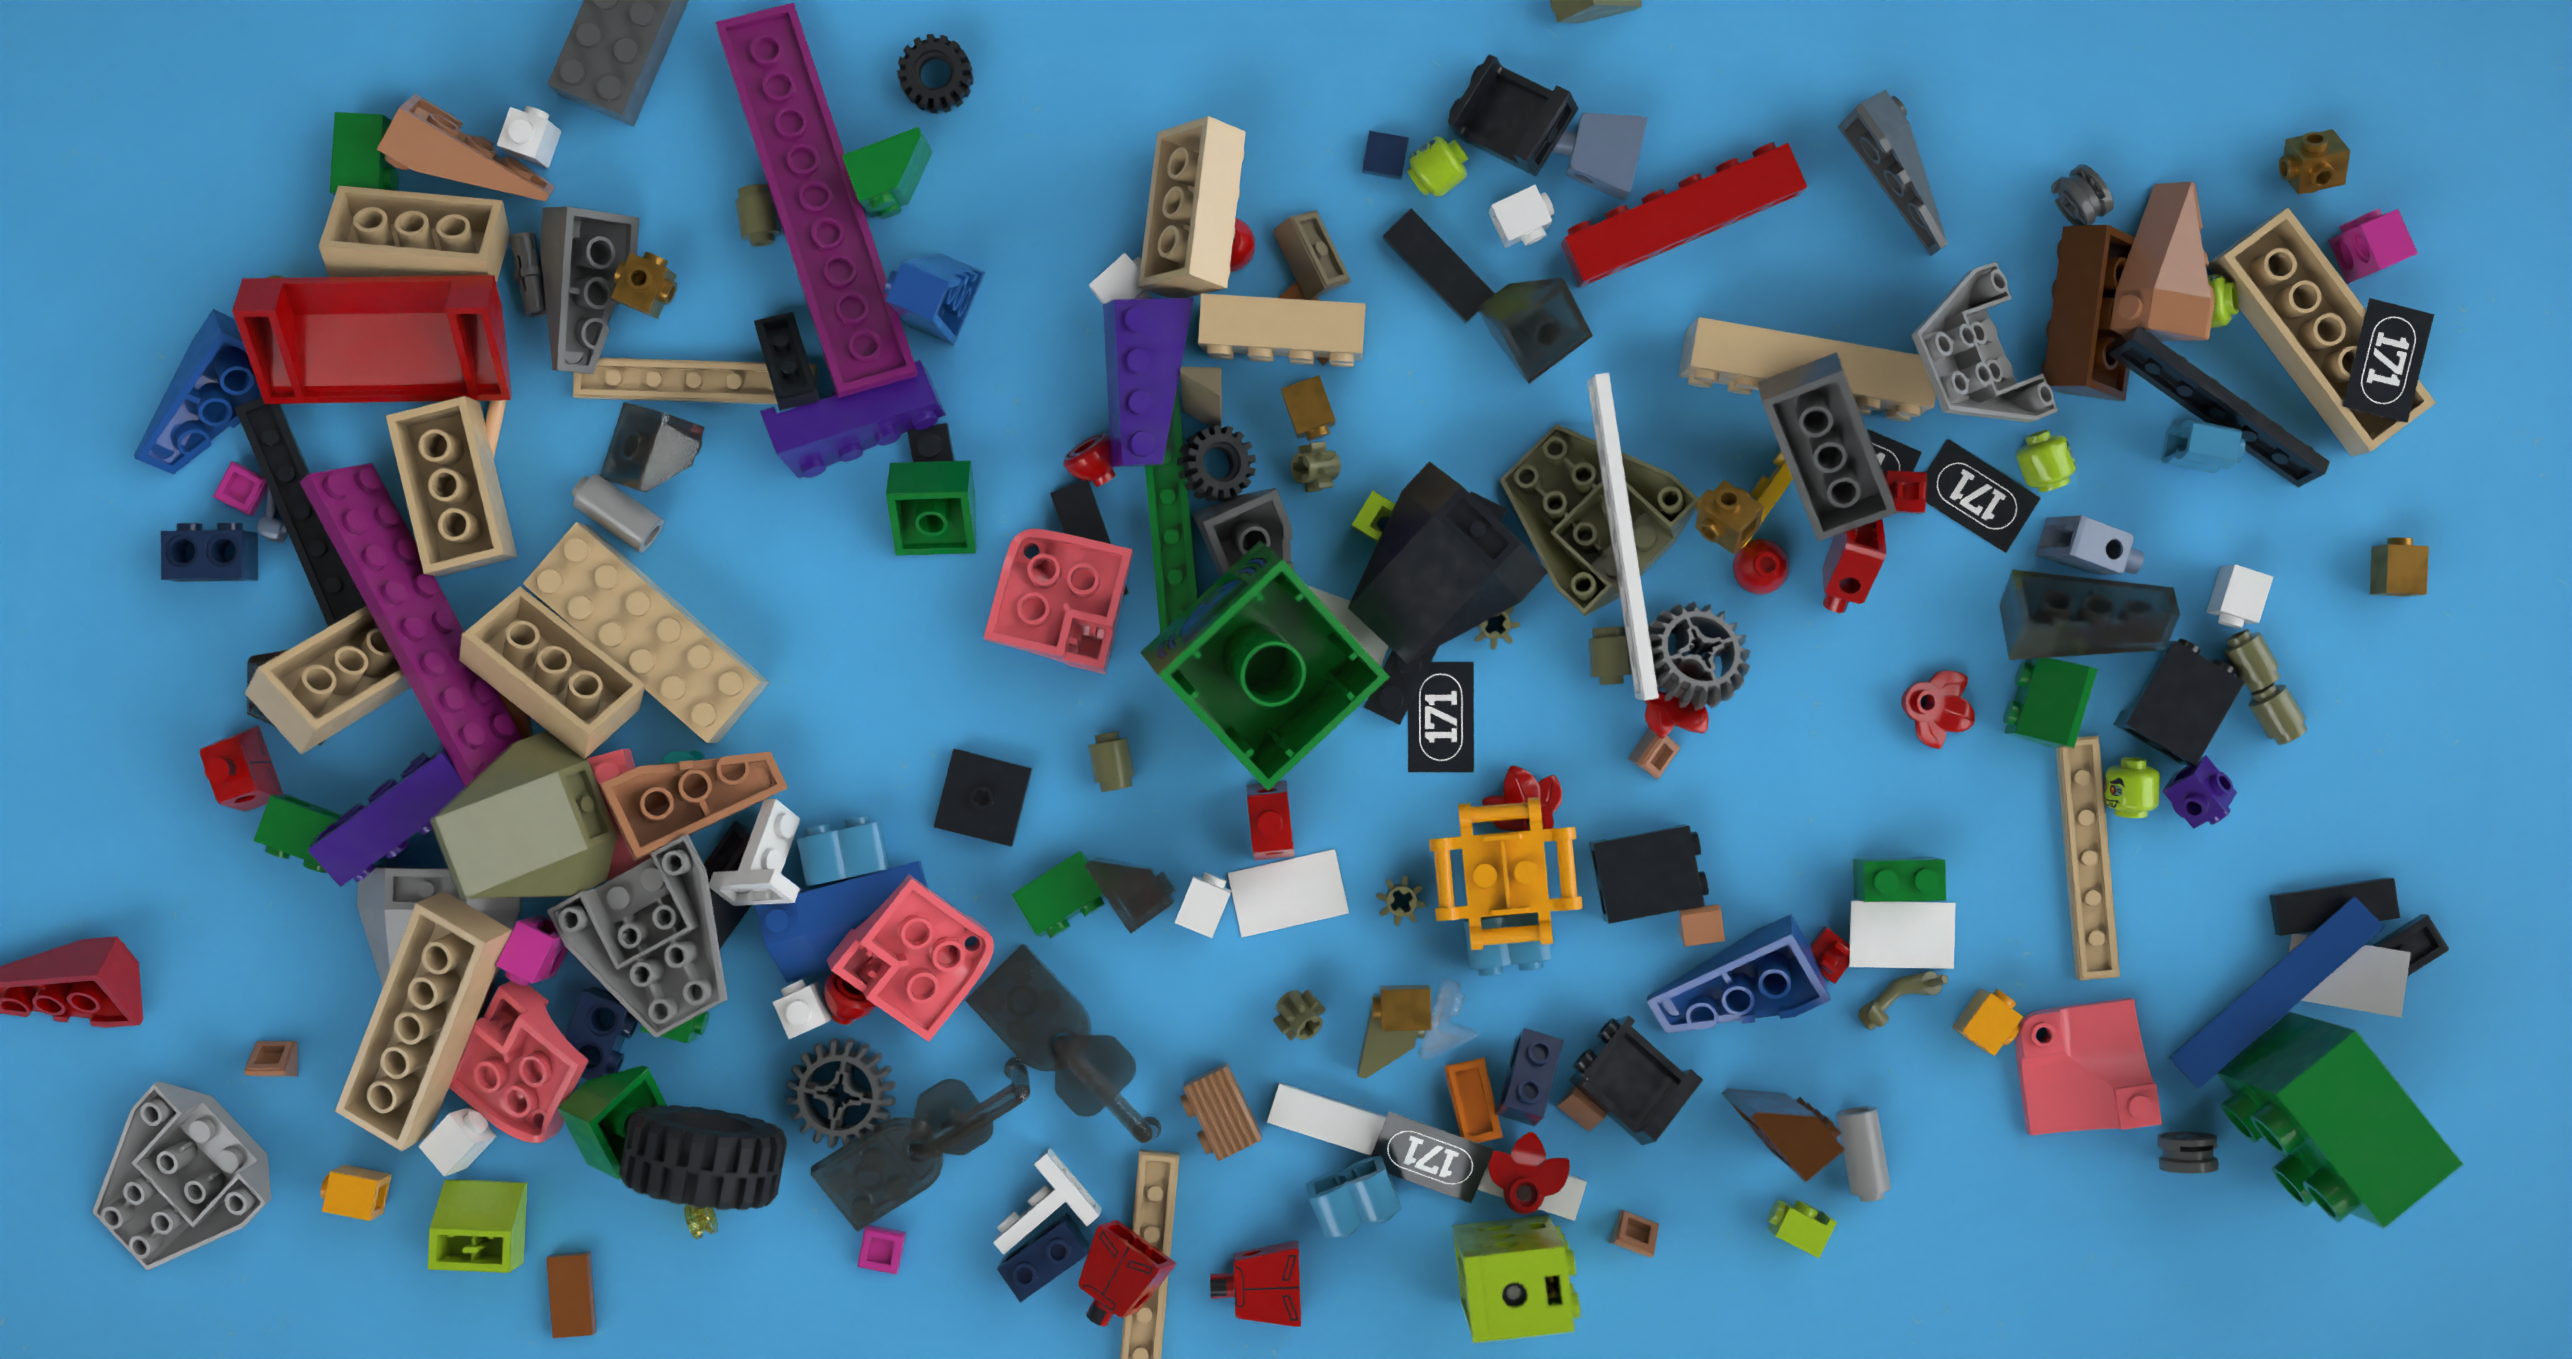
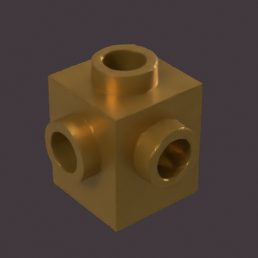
M2333 129L2309 132L2303 136L2289 138L2285 140L2284 155L2279 159V172L2282 179L2287 180L2298 195L2345 185L2351 150Z
M645 251L642 258L630 253L627 261H621L615 272L614 282L617 284L611 298L625 306L658 319L664 304L668 305L674 298L677 290V282H675L677 275L666 268L668 261L657 255Z
M1723 480L1713 491L1708 489L1699 498L1695 507L1698 511L1695 528L1708 541L1716 542L1732 554H1735L1759 530L1764 506L1752 499L1750 494L1744 489L1735 487L1726 480Z

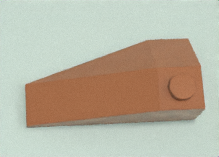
M414 94L399 107L377 148L378 151L385 154L384 158L388 163L402 170L410 168L415 172L545 202L556 187L518 160L505 156L503 159L497 156V150L493 147L494 144L483 136L478 138L465 134L460 130L463 124L462 121L417 94Z
M2195 183L2154 184L2116 289L2110 329L2122 336L2139 326L2146 332L2151 333L2159 341L2209 340L2215 297L2213 287L2208 282L2206 266L2209 265L2207 253L2203 251L2200 231L2203 226Z
M771 751L714 759L639 766L600 784L616 825L634 861L651 854L683 835L688 834L690 836L788 789Z

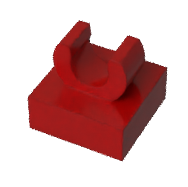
M1884 471L1883 473L1890 488L1897 513H1925L1927 472Z
M1824 926L1810 946L1822 976L1835 984L1849 966L1850 944Z

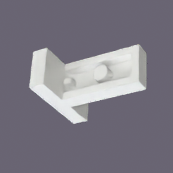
M765 799L738 871L713 872L709 888L733 906L795 903L800 888L783 876L781 872L800 818L777 799Z
M1048 1148L1041 1154L1034 1165L1053 1187L1049 1189L1046 1185L1042 1186L1027 1200L1031 1206L1020 1216L1015 1211L1012 1212L996 1227L1000 1233L996 1236L993 1243L1003 1255L1065 1202L1086 1226L1099 1217L1102 1208L1051 1148Z

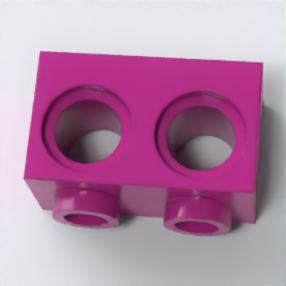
M2380 208L2339 226L2342 234L2328 240L2347 284L2418 254L2398 209L2384 215Z
M539 915L517 921L495 966L506 970L505 977L509 980L527 986L529 982L533 984L556 976L568 949L565 947L553 921Z

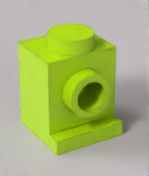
M1372 490L1352 523L1351 529L1378 543L1382 531L1379 530L1377 523L1381 518L1390 517L1395 504Z
M1777 1200L1768 1215V1222H1770L1768 1229L1783 1241L1820 1258L1837 1221L1823 1211L1819 1218H1817L1816 1216L1819 1211L1800 1200H1796L1794 1206L1784 1200Z

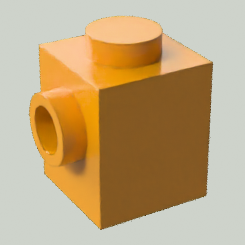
M1979 989L1952 1028L1984 1052L1995 1056L2003 1044L2005 1046L2010 1044L2020 1031L2018 1024L2023 1016L2013 1009L2016 1002L2000 990L1995 989L1991 993Z
M345 1164L331 1170L330 1174L325 1176L320 1190V1197L324 1199L322 1212L366 1221L377 1218L384 1214L392 1174Z

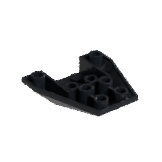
M1429 461L1401 491L1348 609L1404 662L1409 663L1520 603L1548 572L1523 542L1475 497Z

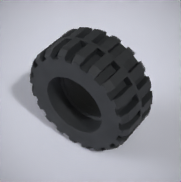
M645 1106L637 1109L629 1118L619 1175L627 1188L633 1189L634 1192L646 1194L658 1200H667L670 1203L688 1204L701 1208L711 1207L722 1210L758 1209L768 1206L778 1195L787 1139L783 1130L777 1128L776 1125L765 1123L764 1120L746 1117V1115L692 1106Z

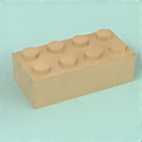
M1206 116L1157 132L1138 282L1139 288L1167 298H1188L1201 295V293L1205 294L1227 288L1231 271L1230 260L1232 243L1235 236L1237 201L1240 196L1239 185L1242 162L1245 155L1246 131Z
M338 186L319 243V249L328 277L494 275L497 284L509 241L510 229L503 200Z
M1201 293L1198 344L1202 351H1206L1211 359L1233 360L1234 353L1248 354L1249 360L1254 362H1273L1274 356H1287L1292 364L1313 365L1314 358H1329L1330 366L1354 367V361L1363 360L1366 304Z
M463 396L386 415L424 574L441 577L518 558L480 402Z
M521 586L462 634L459 661L582 759H586L640 710L645 684Z
M365 606L258 667L245 694L296 750L303 754L408 690L411 686L371 612Z

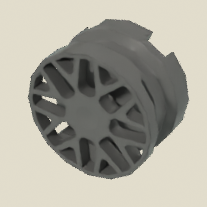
M2080 164L2072 169L2068 178L2061 177L2051 185V192L2053 194L2058 192L2059 195L2055 203L2065 218L2074 226L2092 225L2095 222L2096 216L2103 217L2114 208V201L2107 185L2092 168L2085 164Z
M2186 1131L2159 1134L2158 1147L2163 1149V1155L2159 1157V1169L2174 1173H2208L2217 1171L2219 1168L2218 1158L2214 1156V1149L2218 1146L2217 1135Z

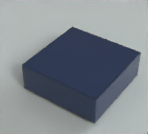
M1369 131L1362 173L1401 180L1409 138Z

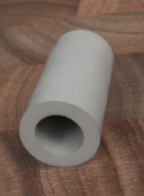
M594 474L590 478L587 476L582 477L572 491L571 495L575 497L573 506L640 553L650 547L663 528L664 519L598 474Z
M1862 1106L1837 1112L1836 1116L1839 1131L1842 1133L1840 1137L1842 1146L1845 1149L1843 1154L1851 1194L1860 1196V1201L1863 1202L1877 1201L1885 1198L1884 1192L1891 1189L1877 1107Z

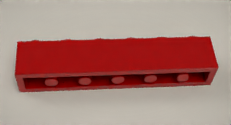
M1774 142L1766 144L1752 152L1753 158L1739 163L1738 158H1733L1715 167L1717 173L1702 179L1700 173L1680 181L1678 183L1680 189L1665 194L1663 189L1657 190L1641 198L1642 205L1628 210L1627 205H1622L1605 213L1606 220L1591 226L1590 221L1587 220L1567 230L1569 235L1564 237L1561 246L1579 288L1800 196L1807 188V185L1789 143L1777 148Z

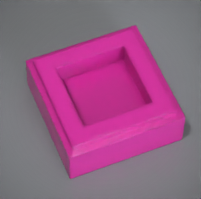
M231 461L213 497L247 515L254 516L267 492L268 485L264 476L237 462Z
M867 1224L864 1229L857 1267L897 1275L907 1232Z

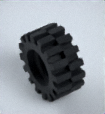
M927 34V39L923 41L918 37L913 40L915 45L912 48L908 45L904 48V58L899 57L898 65L900 70H897V74L901 82L900 85L908 99L912 103L914 102L919 109L924 111L926 108L935 114H938L940 109H943L945 113L950 112L951 106L956 104L959 107L963 104L961 100L963 96L968 98L971 92L969 86L970 84L973 85L971 72L973 70L964 50L960 48V45L954 40L952 42L949 41L947 36L940 35V38H935L933 34ZM931 60H942L951 69L949 81L940 88H929L921 81V70Z
M1220 425L1198 431L1186 439L1188 443L1182 445L1179 450L1183 457L1177 459V466H1183V471L1179 472L1178 475L1180 480L1183 478L1187 479L1188 483L1184 485L1187 491L1195 490V497L1198 499L1206 497V501L1213 502L1236 496L1243 492L1241 489L1249 486L1251 481L1248 477L1254 476L1256 468L1250 467V463L1256 462L1255 454L1248 455L1247 450L1253 447L1250 441L1246 443L1241 441L1245 435L1240 431L1233 434L1232 427L1225 426L1221 428ZM1209 449H1219L1228 458L1229 470L1222 479L1211 477L1205 470L1204 456Z

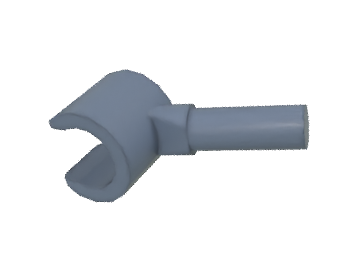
M267 486L265 516L260 518L257 530L266 539L283 543L288 532L283 520L276 519L278 513L277 506Z

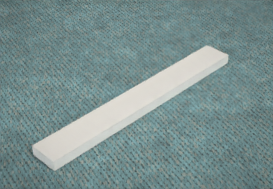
M1609 373L1596 374L1588 379L1587 385L1635 698L1637 700L1656 699L1659 696Z
M1279 1082L1267 1123L1371 1156L1387 1116ZM1487 1165L1477 1190L1504 1198V1190L1492 1181ZM1569 1175L1561 1191L1544 1197L1543 1203L1538 1209L1575 1221L1587 1181ZM1526 1185L1520 1186L1516 1192L1519 1200H1526L1531 1194L1530 1188Z

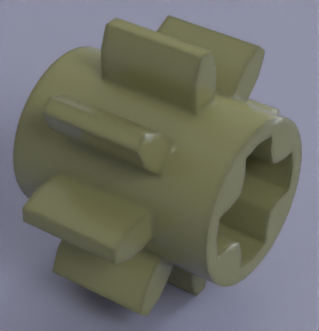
M1325 441L1310 442L1309 445L1298 446L1299 453L1293 456L1290 465L1294 480L1298 483H1305V492L1333 488L1332 480L1339 476L1341 469L1340 459L1336 452L1332 450L1326 451Z
M1514 607L1498 614L1503 619L1499 625L1503 630L1501 634L1497 631L1487 633L1485 627L1488 625V621H1485L1476 626L1478 627L1479 634L1475 637L1474 641L1479 642L1483 638L1490 640L1489 646L1491 650L1496 648L1497 639L1502 638L1508 644L1512 643V638L1507 633L1510 628L1514 629L1520 626V623L1511 622L1508 616L1512 613Z
M1403 875L1401 884L1396 885L1390 879H1385L1389 887L1386 894L1376 893V898L1384 900L1386 906L1380 910L1379 914L1381 916L1389 912L1394 914L1393 920L1396 926L1399 925L1401 917L1408 916L1411 921L1416 922L1413 911L1416 907H1426V903L1416 898V894L1421 892L1423 887L1421 885H1416L1412 889L1408 887L1407 875ZM1397 890L1402 894L1411 893V897L1407 900L1409 907L1405 910H1402L1399 906L1394 908L1390 906L1395 900L1392 894Z
M1293 990L1284 994L1277 1002L1276 1010L1280 1015L1276 1016L1273 1022L1283 1034L1285 1033L1289 1040L1292 1041L1296 1036L1300 1040H1306L1316 1035L1321 1029L1323 1021L1319 1015L1323 1014L1326 1009L1309 990H1306L1303 994L1298 990Z

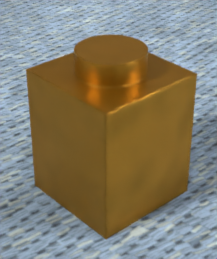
M1319 375L1281 389V395L1297 439L1306 436L1308 442L1330 434L1329 427L1334 426L1336 420Z
M2393 537L2387 538L2386 545L2371 547L2370 595L2403 597L2427 595L2429 546L2413 545V538Z
M1429 985L1379 986L1380 996H1372V1020L1380 1021L1382 1031L1431 1030V989Z

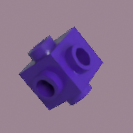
M2206 755L2200 758L2196 766L2187 765L2175 772L2162 791L2172 803L2175 812L2180 817L2185 818L2193 829L2207 821L2213 825L2224 819L2230 813L2229 805L2237 794L2229 777L2225 773L2220 772Z

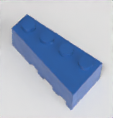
M944 254L903 261L899 270H892L884 288V293L888 294L886 302L910 327L954 345L985 272Z

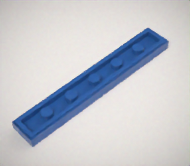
M2355 896L2352 897L2169 1057V1060L2197 1089H2200L2385 926Z

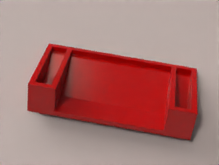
M494 275L242 278L232 312L264 404L447 401L463 396L476 401L511 400L512 391L503 309Z

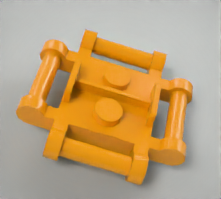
M1540 797L1527 798L1528 802L1476 807H1471L1470 803L1458 804L1461 836L1429 839L1430 852L1434 851L1439 908H1435L1436 921L1468 918L1471 951L1484 950V945L1540 941L1541 945L1553 944L1550 911L1583 909L1582 896L1577 894L1573 839H1577L1576 827L1543 829ZM1529 818L1530 830L1473 835L1472 823ZM1556 841L1561 889V897L1549 898L1544 849V842ZM1462 849L1467 898V905L1455 906L1450 856V850ZM1538 912L1539 925L1482 929L1481 917Z

